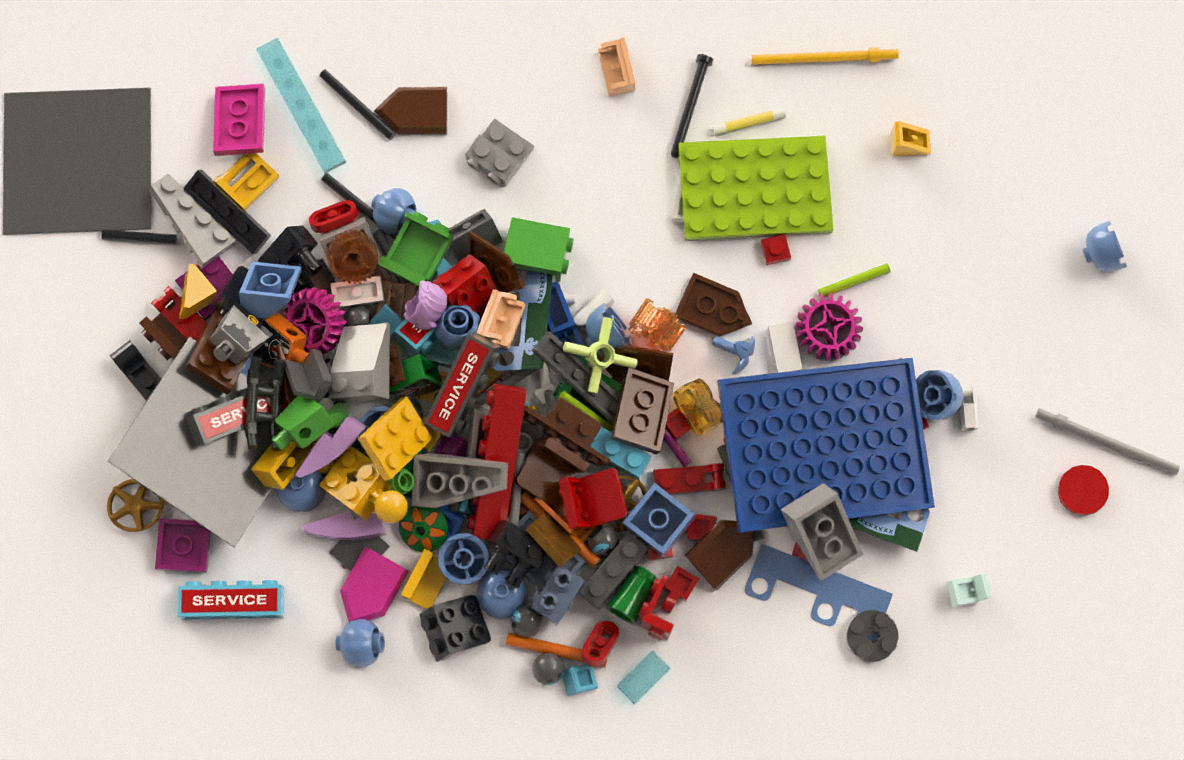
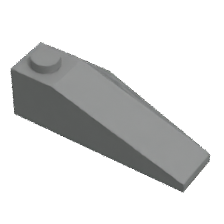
M434 453L414 455L412 506L437 508L507 489L508 463Z

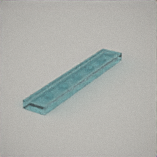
M278 37L256 48L324 174L345 164L344 156Z

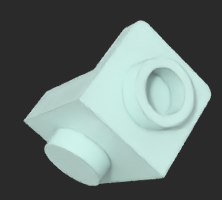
M985 573L946 582L952 607L978 603L991 598L990 585Z

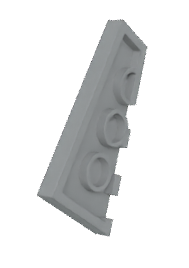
M169 173L151 185L149 192L163 213L170 217L173 222L172 226L177 233L182 235L186 241V247L190 253H194L201 269L236 245L237 239L186 192Z

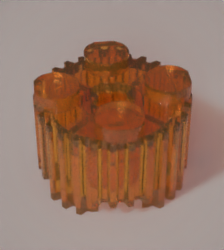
M357 229L350 230L349 232L345 230L344 234L340 232L339 237L335 236V240H331L327 251L331 273H334V277L338 276L339 280L342 278L343 282L347 280L349 284L351 281L354 284L356 282H359V284L362 281L366 282V278L370 279L371 273L374 274V269H377L376 264H378L379 257L375 242H372L371 237L368 238V234L364 235L362 231ZM357 253V260L353 261L351 258L347 260L348 254Z
M646 298L629 322L630 327L628 331L637 338H641V336L649 341L647 345L651 349L670 352L687 326L677 323L678 316L665 307L663 309L660 307L656 308L652 305L654 301Z

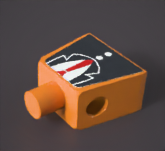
M279 313L263 319L261 324L273 335L260 349L253 353L252 357L261 358L262 365L274 369L275 360L278 359L276 345L281 344L286 360L303 364L309 354L304 351L307 340L306 335Z

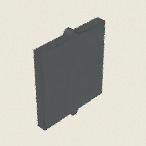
M379 536L361 540H340L329 553L342 563L344 569L348 568L351 571L364 547L383 555L390 546Z

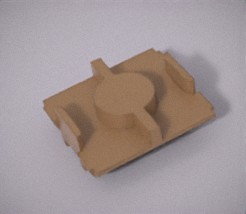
M382 279L385 302L376 303L374 316L385 304H388L405 320L404 313L406 310L404 306L408 300H412L415 297L418 287L410 283L403 284Z

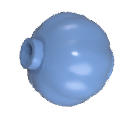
M392 188L381 195L377 194L371 203V207L374 208L373 218L376 225L387 234L399 233L406 220L405 213L414 214L417 209L411 194L402 188Z
M448 305L441 317L435 322L437 325L435 335L448 349H460L467 334L477 332L481 322L480 316L468 305ZM447 317H448V330H446V328L444 327V320H445Z
M356 619L348 622L344 626L341 635L336 636L335 646L336 650L341 651L344 660L349 664L366 667L378 659L379 653H383L385 638L384 634L379 632L378 627L374 623L365 619Z

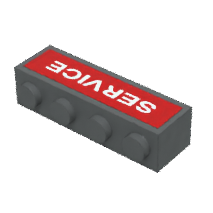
M476 332L467 334L424 424L449 438L457 435V433H462L467 423L464 419L468 411L472 412L478 402V399L475 397L479 389L483 390L489 380L487 373L490 367L493 368L500 358L498 351L501 346Z
M271 378L260 382L259 386L271 387ZM247 388L237 391V397L229 399L227 395L214 400L215 406L207 408L205 404L191 410L193 414L185 417V420L196 446L206 444L245 428ZM257 396V411L270 412L271 397ZM287 403L281 404V413L286 409Z

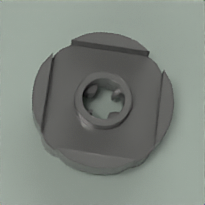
M868 610L858 614L851 621L846 637L848 646L855 655L868 662H877L887 658L896 649L899 634L895 622L887 613ZM868 629L879 632L880 638H876L878 642L872 643L870 639H866L865 634H869Z

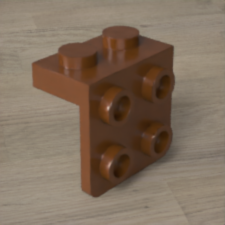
M172 302L166 308L170 311L176 304ZM161 313L152 321L146 316L139 322L144 329L141 331L142 335L150 343L154 340L160 346L158 349L159 353L167 361L170 358L174 360L187 339Z
M553 436L536 439L515 479V483L535 497L542 499L551 507L557 506L561 500L558 479L573 477L575 473H585L589 466V463L583 460L581 453L572 449L568 450L562 446L563 442Z

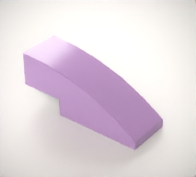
M351 415L345 418L335 435L330 431L322 434L295 475L299 478L332 462L359 438L367 426Z
M351 510L302 525L303 531L306 534L332 540H361L386 535L383 522L376 513L371 514L368 520L365 521L363 518L355 519Z

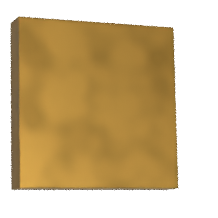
M548 512L526 528V531L559 567H562L582 550Z

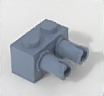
M557 566L556 569L551 567L544 578L547 583L543 590L537 589L530 599V602L533 603L531 610L556 626L574 601L579 590L585 584V580L563 566Z

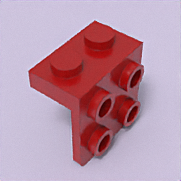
M470 254L432 282L445 291L450 305H468L474 312L478 313L480 319L483 317L493 289L497 290L486 265Z
M609 468L580 478L565 477L558 479L560 484L559 494L565 507L564 517L569 525V529L585 530L626 517V505L618 471L615 468Z
M664 574L661 580L655 579L649 594L652 597L651 602L645 601L639 613V619L642 620L640 627L648 630L649 636L660 641L663 638L668 640L674 627L673 623L652 614L667 583L668 576Z

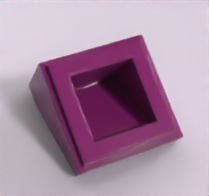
M444 435L434 453L466 457L467 441L456 435L450 438Z

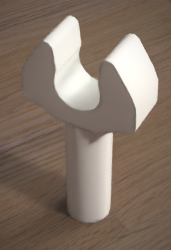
M544 363L543 368L538 369L541 386L535 391L537 400L543 406H545L544 394L548 391L554 393L557 385L555 386L551 383L548 367Z

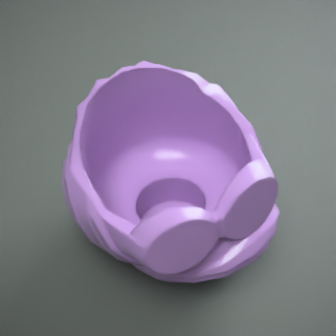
M422 280L419 283L420 287L416 291L415 297L412 300H408L404 306L406 310L404 317L410 323L415 324L416 328L424 330L437 327L435 322L441 317L447 307V295L440 286Z

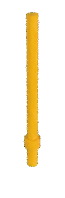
M879 47L863 51L752 55V65L869 60L870 63L879 62V60L899 59V50H879Z

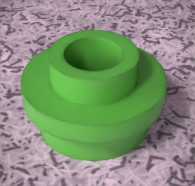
M401 469L390 479V486L393 491L406 494L414 486V477L411 472Z

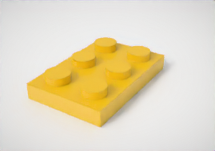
M407 396L400 398L358 438L384 481L392 479L414 455L433 439Z

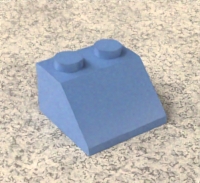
M252 261L239 292L240 304L255 318L267 319L290 301L301 273V267Z

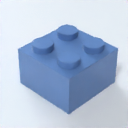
M654 483L624 520L623 526L664 558L694 521L695 514Z

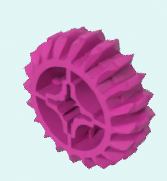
M316 287L302 289L300 292L291 296L292 299L286 304L288 308H285L282 312L290 323L306 335L307 340L304 351L309 353L311 349H315L325 354L328 351L334 350L343 332L342 325L347 323V321L342 319V315L346 311H340L338 308L341 302H334L335 295H327V290H319Z
M832 293L829 294L828 300H825L823 294L819 295V303L814 298H811L809 301L810 306L806 304L802 306V310L805 313L799 312L797 318L801 321L795 324V328L801 329L796 333V337L804 338L800 342L801 347L809 344L807 353L810 354L813 350L817 351L815 355L817 359L823 353L825 354L826 361L830 360L831 354H833L835 360L840 359V352L844 356H848V348L851 350L856 349L857 345L853 341L860 342L862 337L857 333L863 331L862 326L856 325L862 322V317H854L858 313V308L850 310L852 302L849 300L844 305L842 303L843 296H839L837 301H834ZM830 310L839 312L845 319L834 317ZM821 311V322L809 328L810 318L815 313ZM826 321L834 325L832 333L827 331L828 329H824ZM849 326V336L838 344L837 332ZM812 335L824 337L828 345L820 343Z

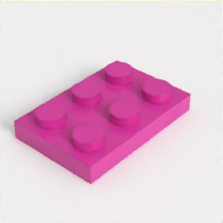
M264 83L215 87L213 153L215 156L264 153L266 89Z

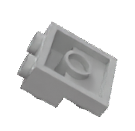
M494 118L482 135L479 134L465 153L466 160H468L467 164L476 171L481 169L487 173V178L497 185L501 183L506 187L534 150V145Z

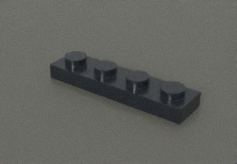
M197 170L183 188L252 254H257L271 237L269 232L203 170Z

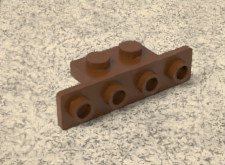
M562 398L557 399L546 418L530 407L524 406L523 419L534 426L539 424L545 428L543 431L545 434L561 438L566 442L565 446L567 448L586 454L585 459L596 466L609 463V458L590 447L603 424Z

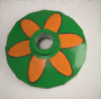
M409 506L405 517L399 521V533L409 548L418 552H423L424 549L431 552L438 549L445 542L448 535V523L444 514L438 508ZM417 527H423L425 533L420 534Z

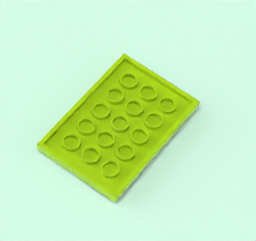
M826 135L678 143L685 240L833 233Z

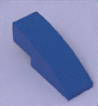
M556 281L552 283L548 317L551 333L563 344L569 342L584 346L560 284Z

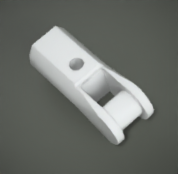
M602 289L586 307L575 315L574 322L579 331L587 332L586 321L596 308L605 303V309H608L615 303L611 295Z
M972 384L971 387L962 388L963 397H971V403H964L963 400L959 408L962 431L979 429L975 385Z

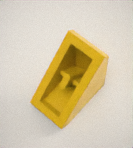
M901 121L894 123L891 131L892 156L931 154L929 130Z
M189 264L185 275L179 319H186L211 304L217 292L194 264Z

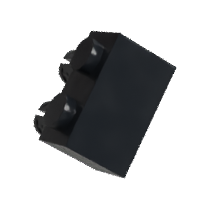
M304 225L286 227L257 260L262 263L299 266L301 264L310 277L319 273L318 270L323 268L311 253L318 245V242ZM301 275L294 288V293L300 292L308 285Z
M500 520L488 541L495 549L483 568L490 570L494 575H498L508 556L515 558L516 562L504 581L509 584L511 583L512 586L519 589L528 570L532 568L539 569L547 553L528 532L509 520Z

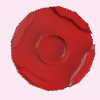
M1078 465L1070 468L1062 475L1057 493L1061 504L1066 510L1087 516L1096 513L1105 505L1109 497V485L1106 477L1100 470L1088 465Z

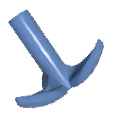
M716 336L712 345L739 357L740 362L732 372L735 375L748 365L749 356H752L754 353L755 338L751 336L750 343L746 341L732 343Z

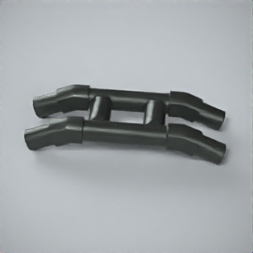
M252 357L247 374L245 437L247 438L248 449L258 448L257 422L270 423L268 431L272 451H280L272 442V439L281 432L275 423V419L281 414V390L286 361L282 359L275 360L274 370L271 375V387L258 386L262 359ZM257 396L271 397L270 412L257 411Z

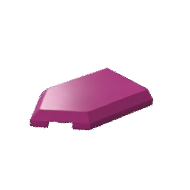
M364 547L340 590L348 622L356 619L371 620L385 616L409 570Z

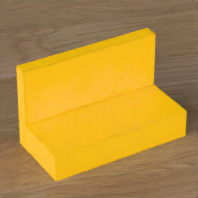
M424 549L401 593L403 598L425 609L433 606L447 579L442 574L438 565V557L434 553Z

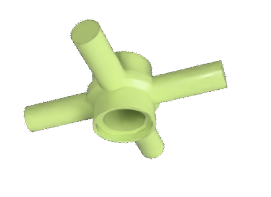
M603 317L598 342L593 343L590 347L565 342L563 346L564 352L586 357L588 364L593 367L588 392L598 394L604 368L609 367L611 364L633 369L637 366V359L615 354L613 347L608 344L613 319ZM598 349H601L604 352V359L602 362H600L596 356Z

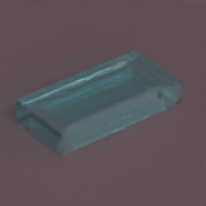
M652 650L616 687L635 705L671 668Z

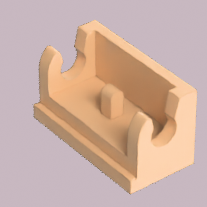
M625 38L602 43L598 52L609 96L635 91V79Z
M493 289L476 333L501 346L500 348L509 349L526 305L524 302L517 301V296L514 294L499 292Z

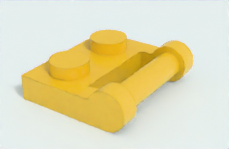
M257 153L244 154L221 177L218 176L214 181L246 211L280 176ZM251 161L254 162L255 165L232 187L228 184Z

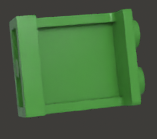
M415 211L414 214L406 212L404 215L406 220L387 256L382 255L378 265L382 269L420 287L419 283L422 280L431 282L454 238L448 233L450 230L448 227L436 222L435 226L428 223V218Z
M512 217L504 253L511 257L516 268L555 275V281L560 282L562 274H567L569 260H566L565 257L567 252L571 253L574 238H570V228Z

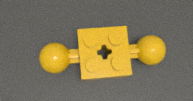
M350 446L341 457L338 456L332 462L317 470L321 474L328 473L319 486L365 521L368 520L374 510L378 518L386 523H397L405 517L408 509L405 497L397 491L390 490V480L384 481L373 462L354 447Z

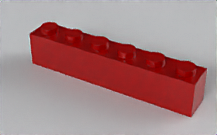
M493 384L492 391L488 390L486 405L490 407L488 416L484 415L482 430L486 431L485 439L481 440L479 444V455L482 456V460L508 463L507 489L471 498V505H474L473 515L469 514L467 529L470 530L473 536L479 539L489 540L500 520H507L527 393L523 387Z

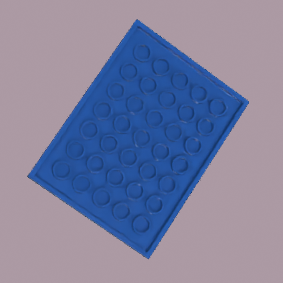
M913 357L717 380L738 533L788 527L781 509L823 483L838 493L848 519L935 508Z

